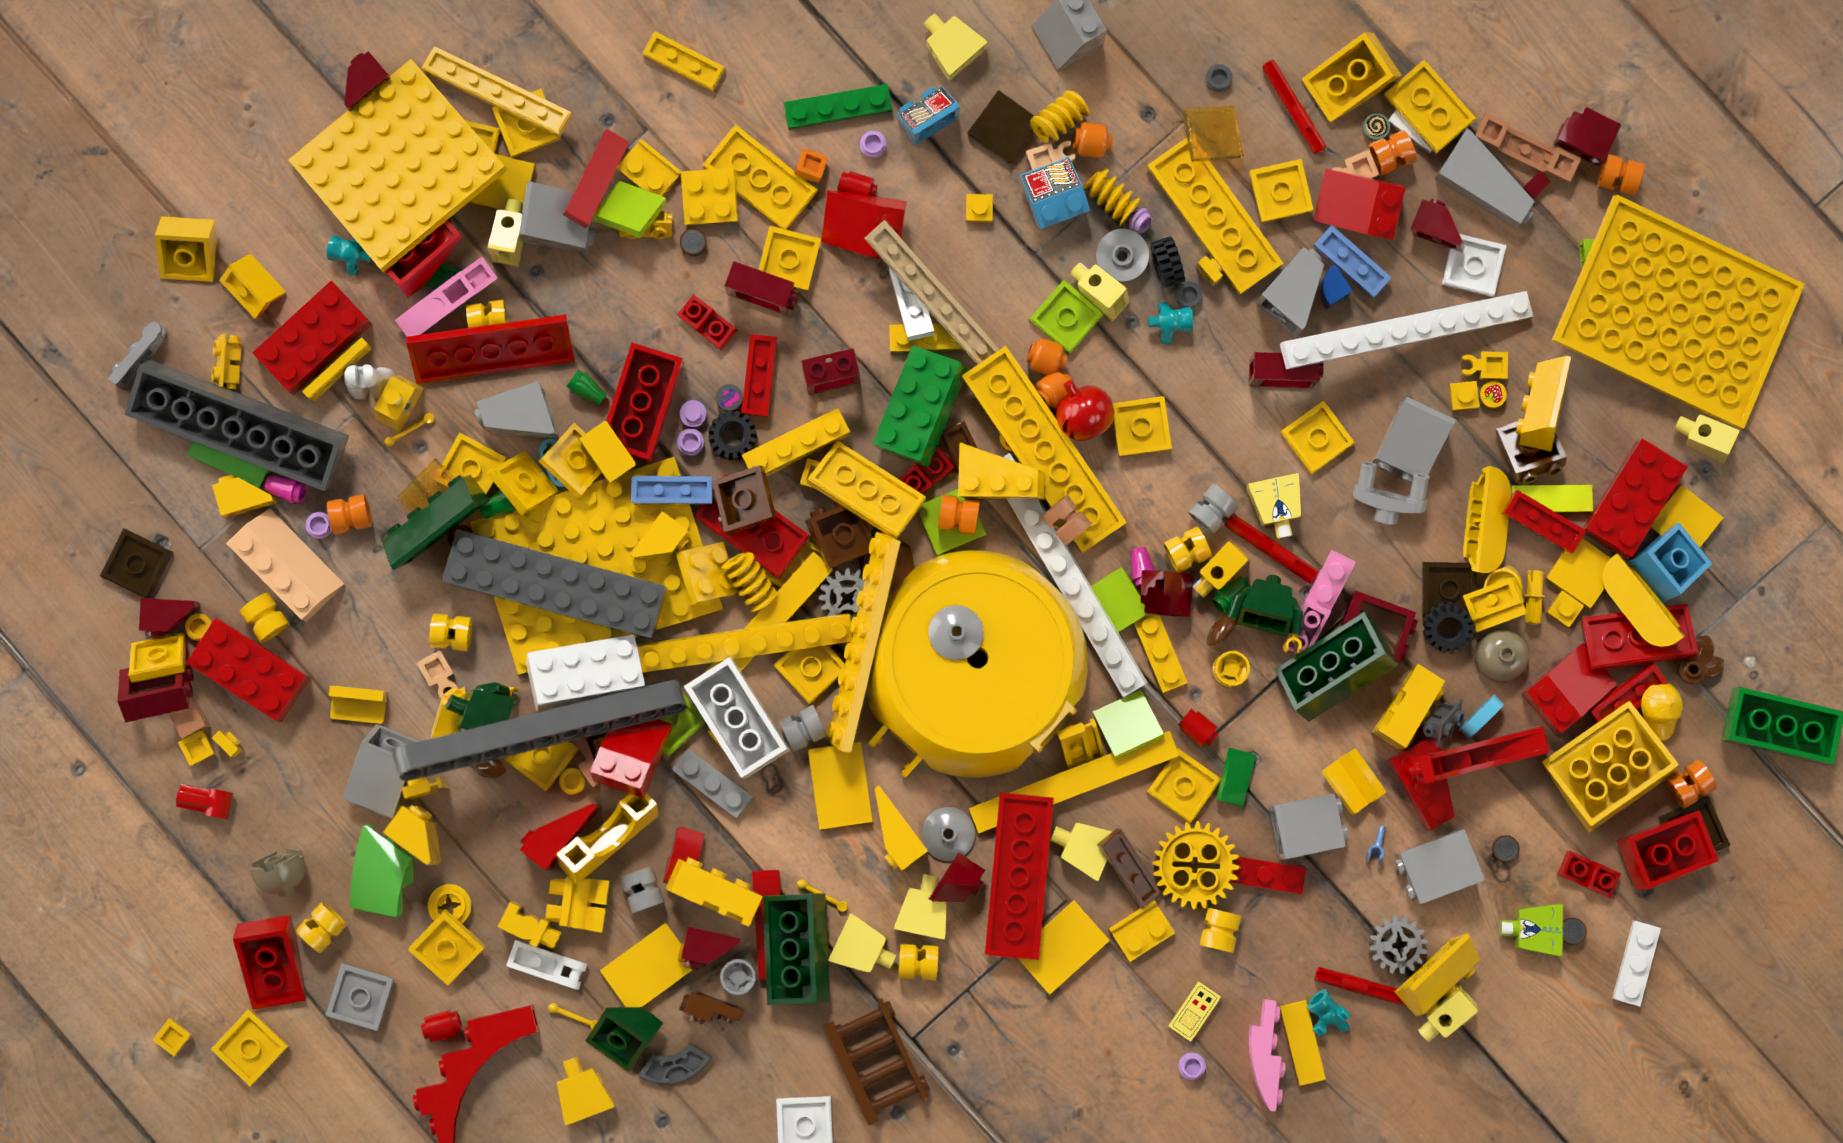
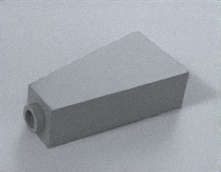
M1466 129L1435 178L1514 228H1517L1521 222L1526 225L1534 213L1530 208L1535 201L1472 131Z

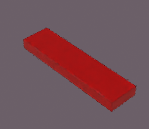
M607 128L605 129L563 213L565 217L584 228L589 226L629 144L627 140Z
M779 870L752 871L753 892L762 896L755 912L759 980L766 979L763 896L781 895Z

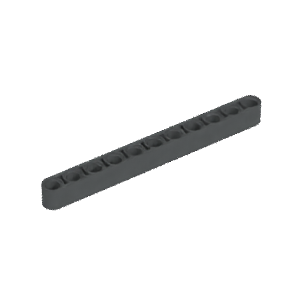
M670 680L407 744L395 749L392 755L400 780L411 781L674 716L683 712L687 705L679 682Z

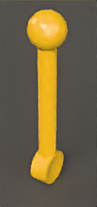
M427 413L421 421L393 437H387L384 442L385 445L392 447L395 441L424 424H432L435 420L434 415Z
M800 879L797 882V887L800 890L806 889L813 894L822 893L808 885L804 879ZM826 895V901L837 906L839 911L844 912L847 910L848 905L845 901L839 902Z
M551 1003L548 1006L550 1013L554 1014L557 1012L589 1025L591 1029L594 1028L598 1021H591L561 1009L556 1003Z

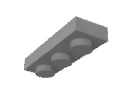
M690 749L686 750L672 769L735 818H738L753 798V796Z

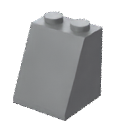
M1054 0L1031 25L1057 71L1102 47L1107 33V29L1089 0Z
M527 181L519 235L525 244L588 253V247L593 246L595 239V230H591L593 218L589 226L584 228L563 215L574 191Z
M1305 247L1302 248L1262 293L1256 303L1295 338L1306 326L1324 264L1321 262L1322 257L1313 249L1307 250Z
M539 381L477 401L479 409L474 410L477 421L482 428H486L491 434L537 439L551 438L558 440L560 438L544 388Z
M1406 397L1398 405L1373 462L1378 463L1377 468L1390 474L1392 471H1395L1402 475V480L1412 484L1414 473L1429 474L1456 420Z
M376 724L360 744L342 798L348 800L356 807L370 809L378 816L393 818L404 800L402 788L408 786L407 781L400 780L392 753L398 747L420 741Z
M1335 793L1269 806L1279 859H1289L1346 847L1345 841L1349 840L1348 831L1345 824L1341 825L1339 814H1343V807L1340 798L1335 797Z
M1465 829L1454 830L1396 854L1398 860L1395 861L1396 867L1401 876L1405 875L1409 884L1405 886L1407 894L1411 901H1416V904H1423L1485 880Z

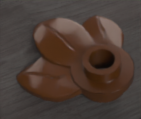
M1707 635L1696 639L1699 652L1696 657L1674 659L1675 663L1679 666L1680 678L1687 684L1695 685L1702 682L1705 677H1715L1724 666L1725 661L1723 659L1713 656L1714 644ZM1688 668H1696L1697 674H1691Z

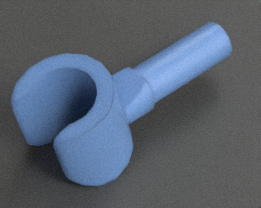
M1379 826L1376 841L1368 849L1367 862L1371 855H1376L1379 858L1377 865L1381 864L1384 856L1382 841L1386 827Z

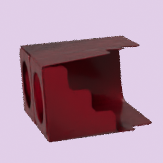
M1586 107L1582 114L1573 112L1571 117L1566 118L1553 145L1599 166L1605 161L1621 124Z
M1142 570L1140 602L1145 605L1144 612L1165 616L1190 617L1194 575L1165 570Z

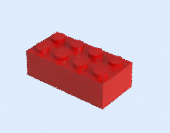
M331 280L252 353L280 384L294 396L371 326L372 323Z
M631 342L606 421L632 458L652 464L685 362L681 357Z
M1643 438L1636 441L1584 524L1585 535L1612 552L1620 554L1625 560L1633 557L1688 466Z
M216 617L186 661L194 669L278 722L283 721L311 678L222 619Z

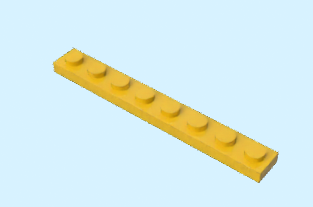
M850 613L637 644L636 646L643 673L724 661L729 657L738 659L851 642L853 633L850 631Z

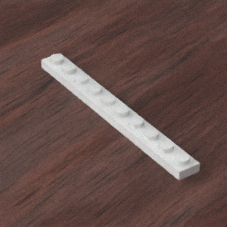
M1527 291L1284 341L1280 343L1286 370L1525 320L1533 317Z
M1009 453L1003 457L1014 462H1017L1013 453ZM1007 499L1063 596L1075 610L1084 632L1122 696L1126 697L1148 683L1091 588L1068 546H1065L1055 535L1056 528H1050L1041 518L1046 512L1040 500Z

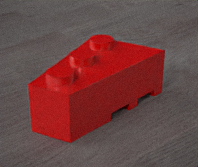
M1427 737L1387 760L1426 830H1433L1455 817L1447 778L1418 785L1417 779L1412 780L1409 764H1413L1412 758L1441 751V746L1437 747L1438 739L1433 737Z

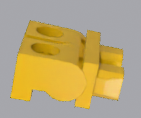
M566 877V879H551L549 894L563 895L562 906L547 904L545 919L559 922L560 926L602 933L606 908L593 907L591 903L607 904L610 880L584 878L576 884L570 877Z
M515 901L509 902L498 927L522 939H531L529 944L534 947H538L542 943L552 949L555 948L562 932L549 927L550 920L540 919L532 914L525 915L520 913L523 905Z

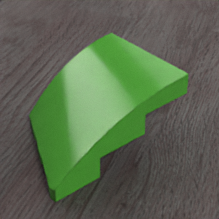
M365 824L360 834L353 864L350 908L398 917L402 914V889L414 882V856L406 850L399 848L390 838H383L372 830L373 826L371 824Z

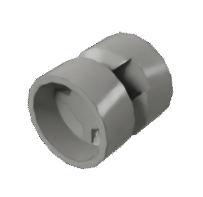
M1212 484L1203 494L1204 500L1197 501L1188 511V514L1202 528L1214 535L1223 525V517L1229 518L1237 509L1238 504L1220 487Z
M813 705L801 710L797 717L790 715L779 720L793 752L806 747L809 740L816 742L828 736Z
M652 866L619 878L624 892L630 895L627 901L632 914L665 902L661 889L654 885L657 878ZM639 884H642L645 889L644 891L640 892Z
M734 959L728 962L720 974L722 986L726 991L734 995H742L750 991L757 980V972L754 965L745 959Z

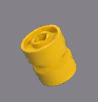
M504 299L489 301L487 306H484L482 303L466 305L468 328L508 322Z
M1197 526L1184 532L1183 538L1176 536L1163 542L1168 558L1178 573L1191 568L1193 562L1200 564L1212 558L1208 543Z
M268 592L254 598L239 611L247 624H254L253 632L260 643L275 637L290 624L281 611H275L277 604Z
M434 613L429 633L430 648L446 649L448 646H451L452 650L468 652L472 638V617L456 616L454 619H451L450 615ZM452 629H456L455 637H451Z
M1237 651L1223 653L1214 661L1212 666L1214 680L1223 687L1232 688L1242 684L1250 673L1248 659Z
M321 902L311 912V919H305L295 929L297 934L319 953H322L332 942L331 936H338L347 926L342 917L324 902Z
M1207 908L1204 923L1208 928L1202 930L1199 945L1233 953L1237 939L1233 933L1239 930L1242 916Z
M900 944L899 979L914 980L916 976H920L921 980L937 981L938 946L923 945L921 949H918L916 945Z

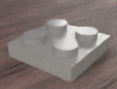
M341 963L325 1016L379 1031L395 978Z

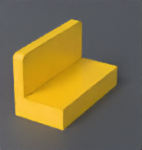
M248 254L230 264L219 280L254 319L260 317L272 301L280 298L285 293L282 286L252 254Z
M607 421L602 422L579 438V441L609 484L636 465Z
M330 685L329 696L332 697L330 718L383 724L388 692Z
M1356 748L1322 770V774L1351 815L1356 814L1366 805L1387 792Z

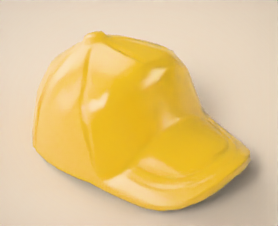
M1672 684L1652 685L1642 696L1641 708L1643 719L1660 740H1667L1672 736L1677 719L1680 718L1683 710L1680 693Z

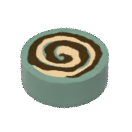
M1375 113L1365 119L1362 130L1367 139L1377 141L1387 136L1390 130V123L1384 115Z

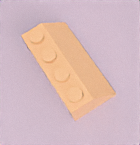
M268 509L243 526L226 543L303 621L307 622L345 585L271 509Z

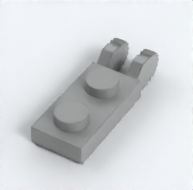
M154 321L150 322L147 327L145 326L142 330L143 337L130 346L128 355L122 362H118L112 368L108 379L122 390H125L137 375L139 365L150 360L164 342L167 330L160 323Z

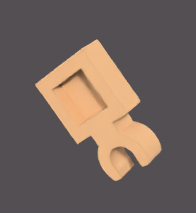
M1064 141L1054 150L1052 144L1048 143L1026 151L1031 170L1066 157H1070L1071 162L1074 161L1076 158L1075 154L1070 156L1063 154V149L1070 147L1071 142Z
M1369 149L1345 159L1346 168H1332V170L1368 178L1379 175Z
M441 649L417 662L429 686L438 684V695L441 699L444 698L443 689L445 687H458L454 681L448 679V676L454 674Z

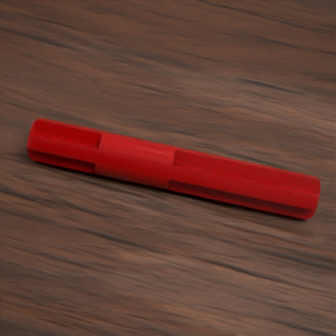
M1275 60L1266 62L1262 69L1286 107L1287 112L1314 154L1320 153L1326 148V144L1316 130L1312 120L1299 102Z
M1231 514L1225 522L1226 528L1306 582L1312 583L1319 573L1317 569L1237 515Z
M1318 967L1315 972L1314 979L1317 982L1406 1006L1396 995L1395 991L1397 988L1323 967Z

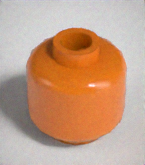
M1083 122L1079 128L1074 129L1072 146L1080 156L1102 158L1106 150H1111L1113 137L1112 134H1108L1107 127L1104 124Z
M1040 338L1036 343H1031L1026 362L1029 363L1032 371L1048 375L1057 372L1058 369L1063 371L1067 355L1063 354L1062 344Z
M1057 371L1044 376L1036 383L1035 389L1050 410H1057V406L1068 394L1063 385L1067 381L1072 380V378L1066 373L1062 374Z

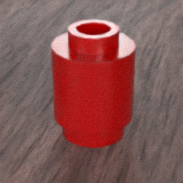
M843 171L837 191L875 196L878 185L874 184L875 178L852 171L849 173Z
M1192 708L1178 724L1183 729L1182 732L1200 747L1204 744L1209 747L1219 735L1215 731L1218 726L1200 711L1195 712Z
M447 1010L424 1017L425 1023L421 1024L424 1039H430L431 1043L455 1037L457 1033L463 1031L461 1018L457 1010L453 1012Z

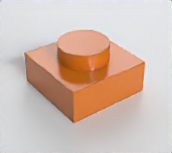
M803 148L794 175L819 183L828 156Z

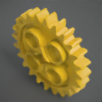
M1197 821L1195 828L1192 829L1190 823L1185 822L1184 831L1179 826H1175L1176 835L1167 832L1166 836L1169 841H1159L1163 850L1154 851L1156 855L1160 856V860L1154 861L1152 864L1159 866L1160 870L1154 872L1153 875L1161 876L1162 878L1157 883V886L1166 885L1167 888L1164 890L1163 895L1167 896L1173 893L1171 902L1175 903L1181 898V907L1185 908L1189 901L1191 902L1192 909H1197L1199 902H1201L1204 909H1207L1208 900H1211L1214 905H1218L1217 896L1219 895L1226 899L1227 895L1224 890L1226 888L1230 890L1235 889L1230 884V881L1239 880V877L1233 874V870H1239L1241 867L1235 865L1233 861L1240 858V855L1231 853L1236 848V845L1226 844L1230 838L1229 835H1225L1222 838L1219 837L1222 829L1217 828L1214 832H1211L1212 824L1207 823L1205 828L1202 829L1201 822ZM1182 844H1187L1190 847V854L1185 859H1181L1177 853L1178 847ZM1209 845H1214L1217 849V856L1212 860H1208L1204 856V850ZM1196 858H1198L1200 863L1220 864V868H1198L1197 873H1195V869L1190 867H1174L1173 862L1194 863ZM1180 871H1186L1189 875V881L1184 886H1180L1176 882V876ZM1208 872H1212L1216 876V882L1211 887H1206L1203 883V876Z

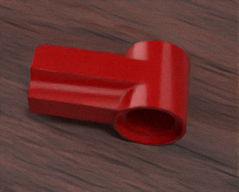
M181 784L176 796V807L203 812L207 816L228 819L233 793Z

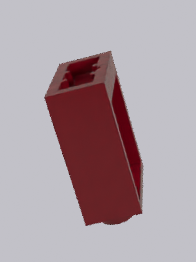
M735 261L732 263L724 285L727 295L786 316L789 309L794 311L799 297L794 282Z
M854 348L801 360L809 395L861 383ZM831 358L832 361L826 362V359Z
M1254 352L1249 359V386L1313 388L1320 381V378H1323L1324 363L1321 362L1286 370L1282 353Z
M1356 590L1352 592L1340 627L1358 616L1363 602L1405 617L1393 651L1397 663H1399L1400 659L1404 660L1409 649V645L1405 644L1408 635H1413L1417 627L1418 620L1414 619L1416 612Z
M185 663V672L131 683L129 678V668L121 669L119 671L117 702L125 723L189 709L190 697H193L191 681H194V674L190 665L187 666ZM175 683L172 686L138 693L140 690Z

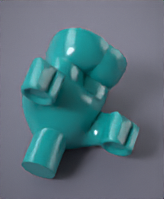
M336 235L331 236L327 245L326 257L330 261L344 262L346 264V274L357 276L359 266L356 264L360 260L372 261L370 256L354 238L350 241Z
M1168 302L1158 303L1159 315L1147 318L1148 327H1159L1163 332L1160 334L1162 344L1172 343L1174 332L1191 333L1193 330L1191 307L1172 310Z
M1326 989L1317 992L1310 999L1307 1009L1320 1018L1313 1027V1031L1319 1037L1322 1034H1326L1327 1029L1325 1027L1335 1024L1342 1033L1349 1029L1350 1025L1345 1019H1349L1351 1014L1345 1007L1339 1006Z

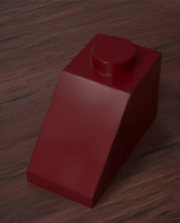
M369 51L355 56L347 70L344 105L350 112L354 109L353 106L364 97L368 98L374 93V89L384 80L388 81L391 79L389 74Z
M1422 199L1411 226L1413 236L1463 253L1465 249L1463 241L1448 208L1445 207L1446 204L1436 199H1431V201Z
M141 598L139 631L147 632L146 637L163 638V633H172L200 608V603L191 600Z
M958 852L930 895L929 900L932 902H965L971 893L976 896L984 884L980 879L986 870Z
M688 926L684 929L678 962H683V967L699 970L700 967H705L739 945L741 938Z

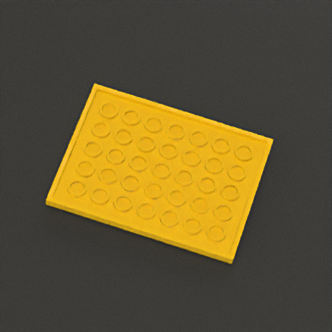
M1616 194L1612 197L1551 341L1738 429H1744L1805 284Z
M675 457L625 472L610 484L606 479L594 482L578 498L572 492L566 491L553 495L546 502L524 515H521L516 509V511L470 522L473 533L666 586L668 589L656 631L724 610L721 599L691 605L676 557V553L680 551L676 550L672 555L637 560L630 555L662 511L689 531L687 537L690 540L682 551L703 546L690 504L631 503V477L681 476ZM494 597L518 675L528 673L526 659L529 652L632 635Z

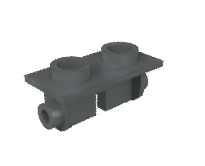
M1460 699L1456 705L1449 702L1441 703L1433 713V717L1431 716L1423 725V733L1426 736L1438 739L1437 747H1440L1446 738L1450 739L1455 727H1459L1462 724L1464 718V711H1461L1463 700Z

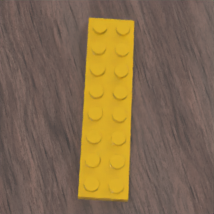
M1004 346L961 376L1019 462L1045 473L1044 499L1049 506L1052 507L1064 496L1068 495L1077 505L1076 512H1082L1092 523L1073 540L1081 553L1127 523L1069 437L1061 430L1056 418L1007 346Z
M876 532L875 538H872L869 544V554L871 556L869 564H866L863 570V580L865 582L863 590H860L856 602L859 610L857 616L853 617L850 626L853 636L851 642L847 643L845 647L844 657L846 663L838 677L840 689L838 695H835L833 699L832 710L834 714L832 721L828 722L826 728L828 741L840 751L849 753L852 751L901 542L879 532Z

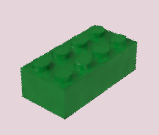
M912 345L872 444L882 452L929 468L964 380L961 376L968 369L959 361Z
M1743 687L1732 688L1721 741L1822 765H1834L1843 726V711Z

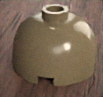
M1496 629L1486 633L1478 641L1475 650V663L1479 672L1487 679L1496 682H1508L1518 678L1525 671L1529 661V648L1525 640L1518 633L1508 629Z
M299 848L285 849L287 854L277 855V851L251 863L252 867H249V871L256 886L269 894L278 893L280 897L293 893L295 891L294 887L301 883L305 874V862Z

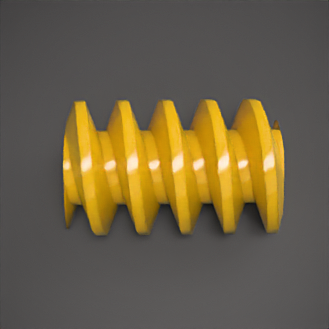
M1073 90L1065 91L1062 97L1056 98L1054 103L1041 110L1038 116L1032 117L1030 125L1038 138L1045 144H1048V138L1055 142L1058 141L1057 132L1065 135L1067 133L1065 126L1073 129L1075 126L1073 120L1077 123L1082 122L1081 114L1088 117L1090 110L1078 93Z
M1108 168L1102 172L1097 171L1083 186L1084 192L1091 189L1088 195L1090 199L1099 196L1096 202L1098 206L1107 203L1104 209L1105 213L1115 210L1112 219L1117 220L1122 217L1120 226H1122L1138 208L1140 198L1138 197L1131 201L1132 190L1123 193L1124 183L1115 186L1116 176L1107 179Z
M747 552L729 559L721 568L723 570L732 569L727 577L729 579L738 578L733 583V586L735 588L743 586L738 594L739 596L748 594L749 597L744 603L745 605L754 603L750 612H755L766 607L777 595V590L771 587L769 579H765L766 573L763 570H759L760 564L754 561V554Z

